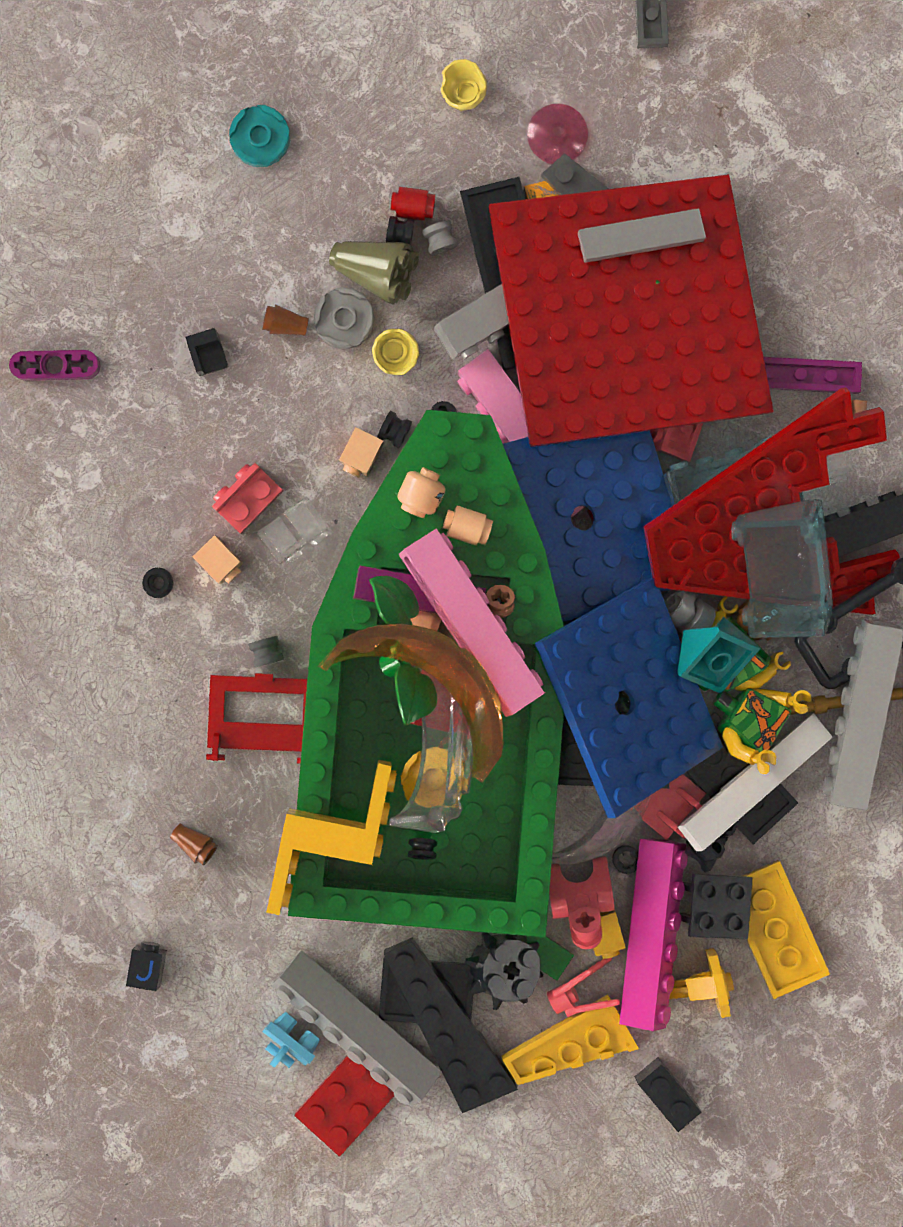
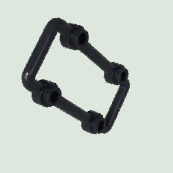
M903 558L897 559L892 564L889 574L831 610L828 608L816 609L811 616V622L796 632L794 638L795 645L822 687L836 689L850 681L851 675L847 674L850 658L843 662L841 672L830 677L807 642V638L817 632L820 634L832 633L837 627L838 619L896 583L903 585Z

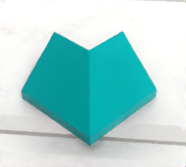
M723 617L715 627L683 630L677 673L686 680L721 694L756 655L760 647Z

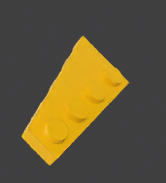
M607 994L595 1002L609 1001L611 999ZM615 1006L580 1012L567 1017L501 1055L516 1084L521 1085L554 1075L559 1070L570 1067L572 1069L584 1066L583 1063L600 1058L601 1060L614 1057L616 1053L626 1050L631 1052L639 1048L626 1025L619 1024L620 1014Z

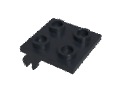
M692 874V883L683 882L685 891L692 893L691 914L680 913L681 921L689 923L688 936L748 939L753 877Z

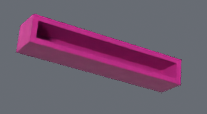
M655 838L640 839L619 1023L621 1025L656 1031L665 1029L670 1020L671 1008L669 1007V997L674 987L672 970L673 962L678 954V947L675 944L676 934L681 925L679 906L685 891V886L682 882L683 870L688 862V855L685 853L686 843Z

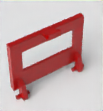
M255 673V677L210 675L207 748H212V754H206V760L225 761V755L219 754L220 748L301 752L307 679L273 678L274 674ZM225 691L304 694L302 725L224 722ZM297 758V764H300L301 758Z

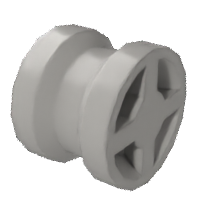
M450 221L438 222L422 230L423 237L430 244L428 247L430 255L442 254L458 246L457 239L451 234L452 225Z

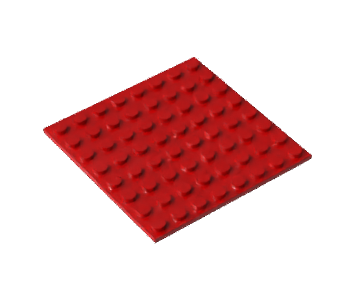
M729 174L489 204L530 447L771 414L774 412ZM698 208L700 210L706 239L703 242L584 263L578 238V231L580 229Z

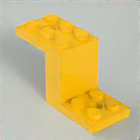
M378 760L366 823L289 808L286 813L266 913L280 915L282 907L288 908L293 884L287 883L289 874L295 875L300 852L294 850L372 865L373 857L380 858L384 838L383 835L378 834L380 824H387L390 803L385 802L386 792L393 793L397 775L396 771L391 770V762Z

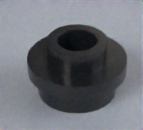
M152 568L144 575L142 585L144 591L149 596L163 598L172 591L174 582L172 575L167 570ZM157 577H161L164 581V585L160 589H156L153 585V581Z

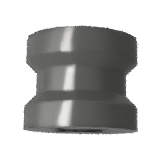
M278 636L248 644L249 649L254 652L255 659L253 663L255 668L284 660L283 653L279 652L277 647L279 643Z

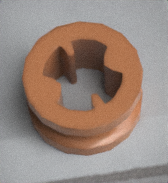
M495 585L487 591L486 596L489 600L487 606L494 616L498 615L502 618L513 612L515 595L511 588L505 585ZM500 598L502 602H505V604H500L499 601H495V599Z

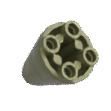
M336 242L329 256V264L335 267V270L390 304L397 303L399 299L406 300L411 291V283H409L411 272L416 269L419 262V253L414 252L410 244L403 242Z

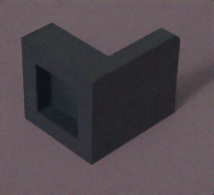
M215 328L185 337L196 373L199 376L228 367L221 340Z

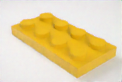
M779 860L743 875L753 877L749 934L746 940L772 998L776 999L830 975Z

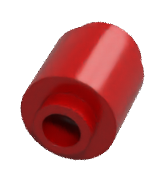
M399 186V191L392 193L390 210L396 211L397 218L425 221V218L433 219L436 194L428 193L429 190Z

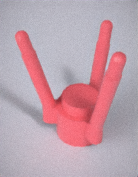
M612 958L598 961L569 982L548 991L547 996L553 1010L557 1014L565 1011L567 1017H570L580 1012L619 1005L620 1000L614 999L575 1006V1002L579 1001V997L574 986L609 963Z

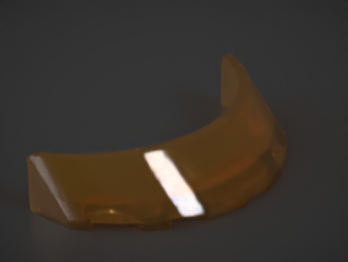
M408 624L378 625L359 630L339 640L320 662L318 667L327 671L332 664L347 659L380 656L405 661L421 668L436 678L451 693L465 716L473 747L471 776L483 782L502 756L504 744L502 707L498 694L479 661L467 649L458 647L450 637L421 626Z

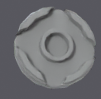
M340 287L320 298L314 310L313 320L318 335L325 343L334 348L350 349L359 346L368 339L374 327L375 316L371 303L364 294L353 288Z

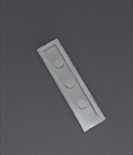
M699 208L585 228L578 231L584 263L703 242L706 239Z

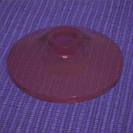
M565 104L547 105L538 110L529 122L527 130L528 144L532 152L546 163L553 164L564 153L575 160L583 152L587 143L588 129L582 115L571 106ZM555 127H561L564 133L561 136H556L552 130Z

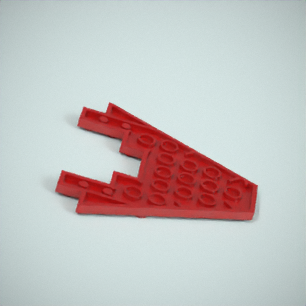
M846 387L841 388L646 524L644 532L655 586L664 589L812 608H828L831 610L889 574L892 564L897 559H900V555L895 549L839 563L837 541L833 537L806 543L799 492L830 485L826 456L887 441L884 411L877 407L853 414L850 391ZM874 598L854 609L851 613L876 614Z

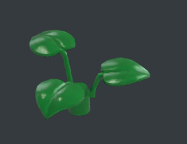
M376 576L369 579V582L374 591L375 603L380 617L388 627L396 630L403 629L396 640L389 644L391 650L380 656L379 664L385 675L395 677V690L399 710L404 725H408L432 713L437 705V692L432 680L425 674H419V668L414 667L418 659L456 647L458 660L467 667H473L455 639L417 653L412 646L400 645L413 627L410 619L419 614L418 601L414 592L403 581L390 576Z

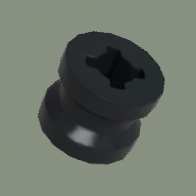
M390 216L386 242H403L411 245L415 220L407 219L406 221H401L396 216Z
M390 410L379 430L377 438L381 440L387 439L393 443L394 447L399 449L410 430L412 421L409 419L402 420L397 417L395 412Z

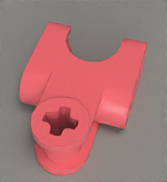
M606 856L593 858V872L587 880L578 883L570 882L562 875L559 863L551 864L549 895L553 919L569 918L571 938L573 943L581 949H592L600 944L602 940L600 913L615 911Z

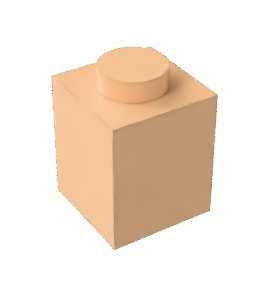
M355 427L339 459L340 463L345 465L343 471L357 478L360 477L361 473L368 476L384 445L383 440Z
M215 535L192 556L218 584H222L225 581L230 584L242 572L239 567L243 562Z

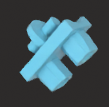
M284 1012L274 1022L271 1021L262 1031L281 1046L279 1049L270 1042L265 1048L274 1056L269 1063L274 1068L280 1061L288 1068L292 1066L295 1061L286 1054L287 1052L303 1065L310 1064L315 1057L313 1052L320 1041L316 1035L308 1030L304 1032L298 1042L288 1034L297 1021L287 1012Z

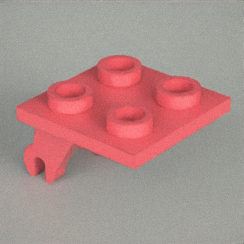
M682 774L669 783V789H659L630 808V810L665 840L674 831L685 839V836L677 826L680 825L693 808L698 810L702 807L699 802L706 793Z

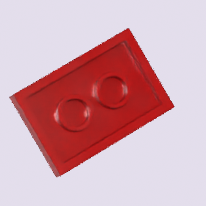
M346 1055L300 1106L294 1116L340 1157L394 1097V1092L385 1084L376 1082L371 1077L368 1069L362 1064L353 1062Z

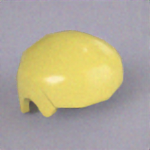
M460 59L454 60L442 71L443 82L440 89L443 98H445L449 106L460 111L476 108L485 98L487 91V80L479 66L470 60Z
M388 329L375 339L372 353L374 362L383 372L391 375H404L416 365L419 357V348L417 341L409 332L402 329Z

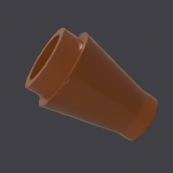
M276 304L275 307L267 306L262 330L269 331V334L305 336L309 318L300 316Z
M181 823L173 830L170 839L176 842L195 864L199 862L205 865L212 858L218 847L213 842L212 837L185 827Z

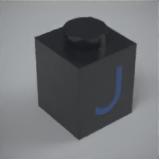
M143 941L141 945H136L131 952L126 986L157 991L161 987L167 950L159 949L160 944Z

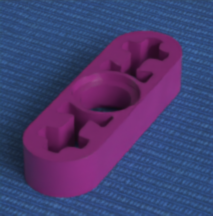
M89 350L20 351L15 353L9 361L11 373L23 381L92 379L99 373L101 367L98 357ZM72 356L71 361L73 363H82L84 357H87L90 362H93V366L88 367L85 373L80 367H71L73 373L68 374L70 371L68 357ZM41 357L40 369L42 374H38L39 369L27 368L26 374H23L17 368V364H22L24 358L30 364H39L37 358ZM53 357H59L63 361L62 370L56 374L49 373L47 370V362Z

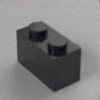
M659 1057L634 1076L641 1089L677 1132L702 1113L698 1104Z

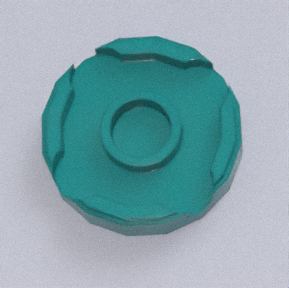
M266 105L247 107L241 110L232 121L229 129L230 144L235 155L245 164L253 167H268L277 163L286 154L290 144V130L284 116L276 109Z

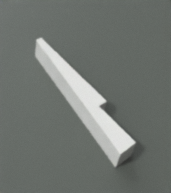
M814 713L810 714L770 747L769 750L773 751L776 755V765L765 762L770 766L769 773L761 774L757 769L756 763L754 765L750 764L724 785L719 793L677 826L696 852L704 851L833 737Z

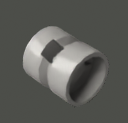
M668 589L662 597L678 632L683 634V630L711 628L716 614L715 609L701 598H696L694 593L688 591Z

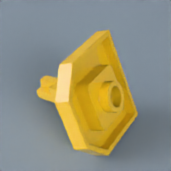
M714 948L705 949L709 971L693 974L687 979L674 980V987L669 999L689 997L690 1001L715 998L721 1018L730 1017L729 991L734 990L731 973L724 972V968L720 965L718 954Z

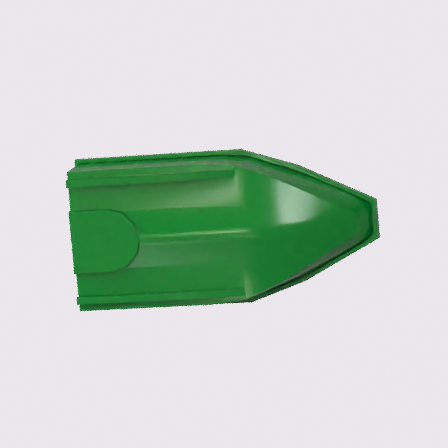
M426 410L354 528L313 622L297 810L366 823L378 760L391 762V770L396 771L397 775L393 793L386 792L385 802L390 803L387 824H380L378 834L383 835L384 838L380 858L373 857L372 865L294 850L300 852L295 875H291L293 889L288 907V916L546 937L564 712L535 643L564 627L544 545L491 415ZM422 467L439 474L438 481L446 489L437 511L431 515L426 514L425 518L415 516L401 508L402 503L398 499V492L407 473L410 471L420 472ZM456 506L485 514L487 519L493 520L486 545L478 543L475 546L448 537L453 545V550L451 551L458 561H463L471 573L469 579L474 586L486 588V592L495 585H505L512 589L515 595L514 610L510 615L501 618L507 627L505 633L512 643L516 642L525 655L523 661L529 670H535L543 682L541 688L545 692L515 714L505 717L484 685L471 738L414 724L404 725L396 696L395 677L385 675L379 664L380 656L391 650L389 644L396 640L402 629L396 630L388 627L380 617L376 603L353 599L357 571L360 565L412 575L400 558L399 553L434 529H437L440 534L444 533L447 536L448 530L443 528L448 510L454 511ZM439 628L435 637L427 635L424 638L408 632L400 645L412 646L417 653L439 646ZM441 651L416 661L414 667L419 668V674H421L423 661L442 665ZM456 666V667H453V668L461 669V670H464V671L476 673V671L474 670V668H471V667H467V666ZM428 748H439L450 752L460 761L465 771L466 785L462 797L453 807L443 812L428 813L415 808L406 799L403 785H401V775L405 764L414 754L419 751L428 750ZM427 838L436 840L438 842L437 847H434L433 851L437 854V858L420 860L408 857V851L412 849L408 844L409 839Z

